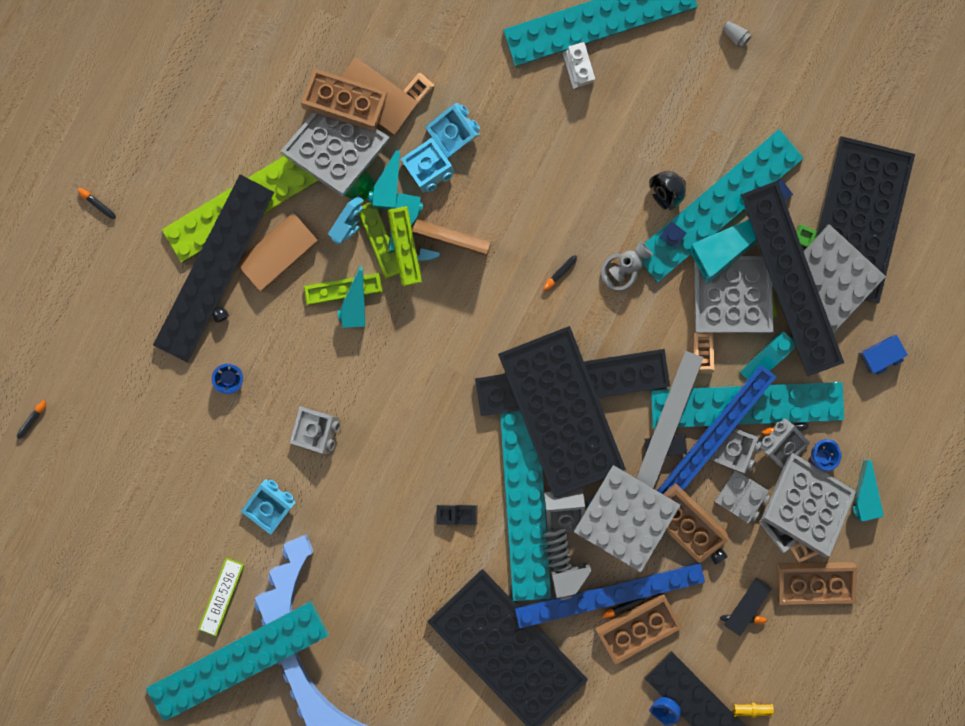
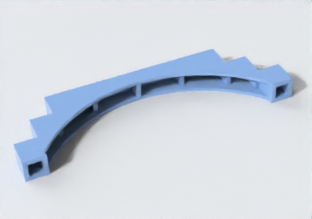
M307 534L283 544V554L290 561L272 568L268 575L271 585H275L276 588L255 597L254 605L256 610L262 614L263 619H261L263 626L292 611L293 595L298 576L306 558L314 552ZM298 652L278 662L284 668L283 677L286 683H290L292 688L290 694L292 699L296 700L299 705L297 711L300 718L305 720L306 725L304 726H367L338 710L320 693L307 675Z

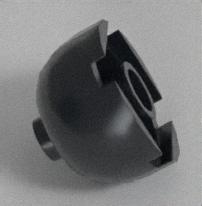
M663 171L655 174L649 180L650 189L653 187L656 193L652 194V196L663 209L669 208V210H672L684 200L686 196V182L677 173Z

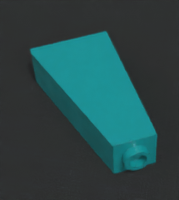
M749 219L691 245L690 253L707 284L712 282L757 244Z

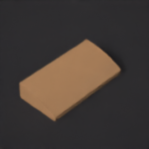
M357 57L341 76L342 78L387 92L378 123L394 135L398 134L419 103Z
M314 69L301 105L302 109L375 132L385 104L387 92Z
M293 212L242 257L238 266L259 291L262 292L316 245L319 240Z
M419 219L416 220L412 230L413 234L487 256L491 241Z
M676 483L663 494L680 504L666 532L699 563L728 541V533Z
M854 562L777 563L779 605L856 603L857 566Z
M660 593L595 629L616 665L682 629L666 597L663 593Z

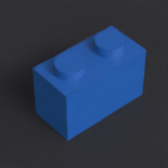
M892 335L859 353L869 373H876L877 375L887 370L886 367L891 364L896 366L904 361L903 358L908 356L897 335Z

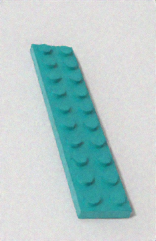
M592 0L503 29L514 65L517 67L566 51L569 46L582 42L588 44L695 9L698 6L696 0Z
M778 129L671 220L687 233L675 249L659 237L670 222L644 243L653 253V256L642 259L644 268L656 282H659L691 254L690 249L693 243L714 235L744 209L740 197L741 194L779 180L804 157L782 131Z
M843 382L769 385L737 425L778 423L784 418L789 422L844 420ZM742 386L692 388L677 427L710 426ZM670 389L651 390L652 428H656Z
M520 410L500 413L513 601L551 599L549 567H547L549 560H546L548 552H545L548 545H544L547 538L543 537V534L547 533L543 469Z
M312 601L149 685L146 687V690L164 722L328 637L329 633Z

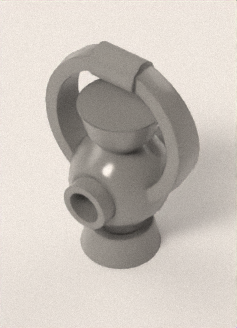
M640 241L636 246V251L629 250L623 254L619 253L609 256L602 265V281L608 289L623 291L630 288L638 278V271L643 264L642 259L653 256V253ZM616 258H620L619 266L609 269L613 277L622 283L626 273L632 274L631 280L621 287L614 286L613 281L606 275L609 263Z

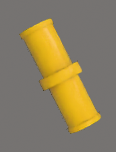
M750 703V705H733L734 717H773L774 713L772 704L756 705V703Z

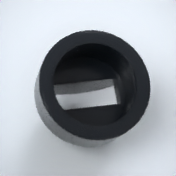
M217 307L213 312V318L216 323L230 316L223 307Z
M717 549L719 554L716 555L715 552L711 554L715 565L728 557L724 550Z

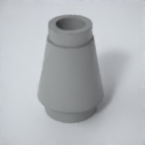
M728 21L722 29L733 43L741 48L748 43L752 36L748 30L731 21Z

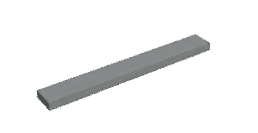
M688 351L684 352L636 478L651 488L655 486L704 358Z

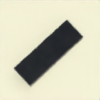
M755 578L724 626L738 636H741L772 588L758 578Z

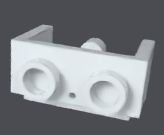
M582 42L569 46L568 50L562 53L573 89L594 83L595 76L585 43Z

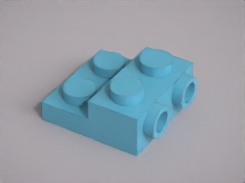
M453 104L425 126L447 158L480 135L478 123L475 120H470L467 116L469 111L463 104Z
M433 138L401 158V161L423 193L434 191L437 187L436 184L442 180L444 182L450 180L455 172Z
M359 196L347 203L328 233L337 244H341L344 240H349L359 229L357 225L360 219L357 216L362 211L363 207L361 205L364 202Z
M265 479L241 512L271 535L296 502L290 493H283L279 490L278 484L275 481Z

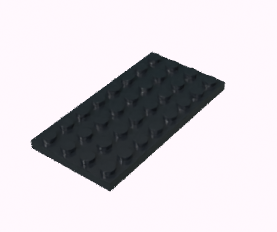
M840 136L816 237L830 224L886 276L915 154ZM885 278L864 301L880 303Z
M570 326L498 354L554 498L606 478L613 465L623 471L626 470Z
M482 568L428 619L427 623L526 726H540L587 682L588 678L536 624L519 628L515 608H519V606Z

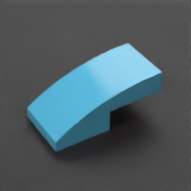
M422 248L420 255H417L418 262L434 260L440 257L439 252Z

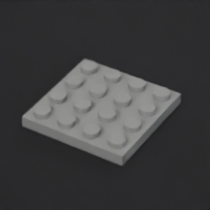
M313 112L283 147L281 155L343 197L389 142V137L378 129L373 132Z
M830 224L804 250L806 260L834 333L886 276Z
M741 256L708 284L694 260L695 333H773L772 281L762 256Z
M791 453L786 460L762 520L821 556L828 558L831 555L856 491L794 453Z
M613 465L574 532L639 572H642L679 509L680 504Z

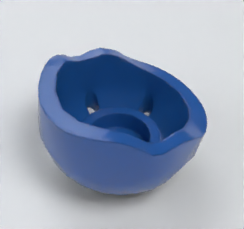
M222 364L212 374V384L220 393H235L242 386L243 374L240 368L235 365Z
M823 439L813 446L811 460L818 469L830 471L840 464L842 453L835 441Z
M667 697L658 698L649 709V712L666 726L676 725L681 717L679 705Z

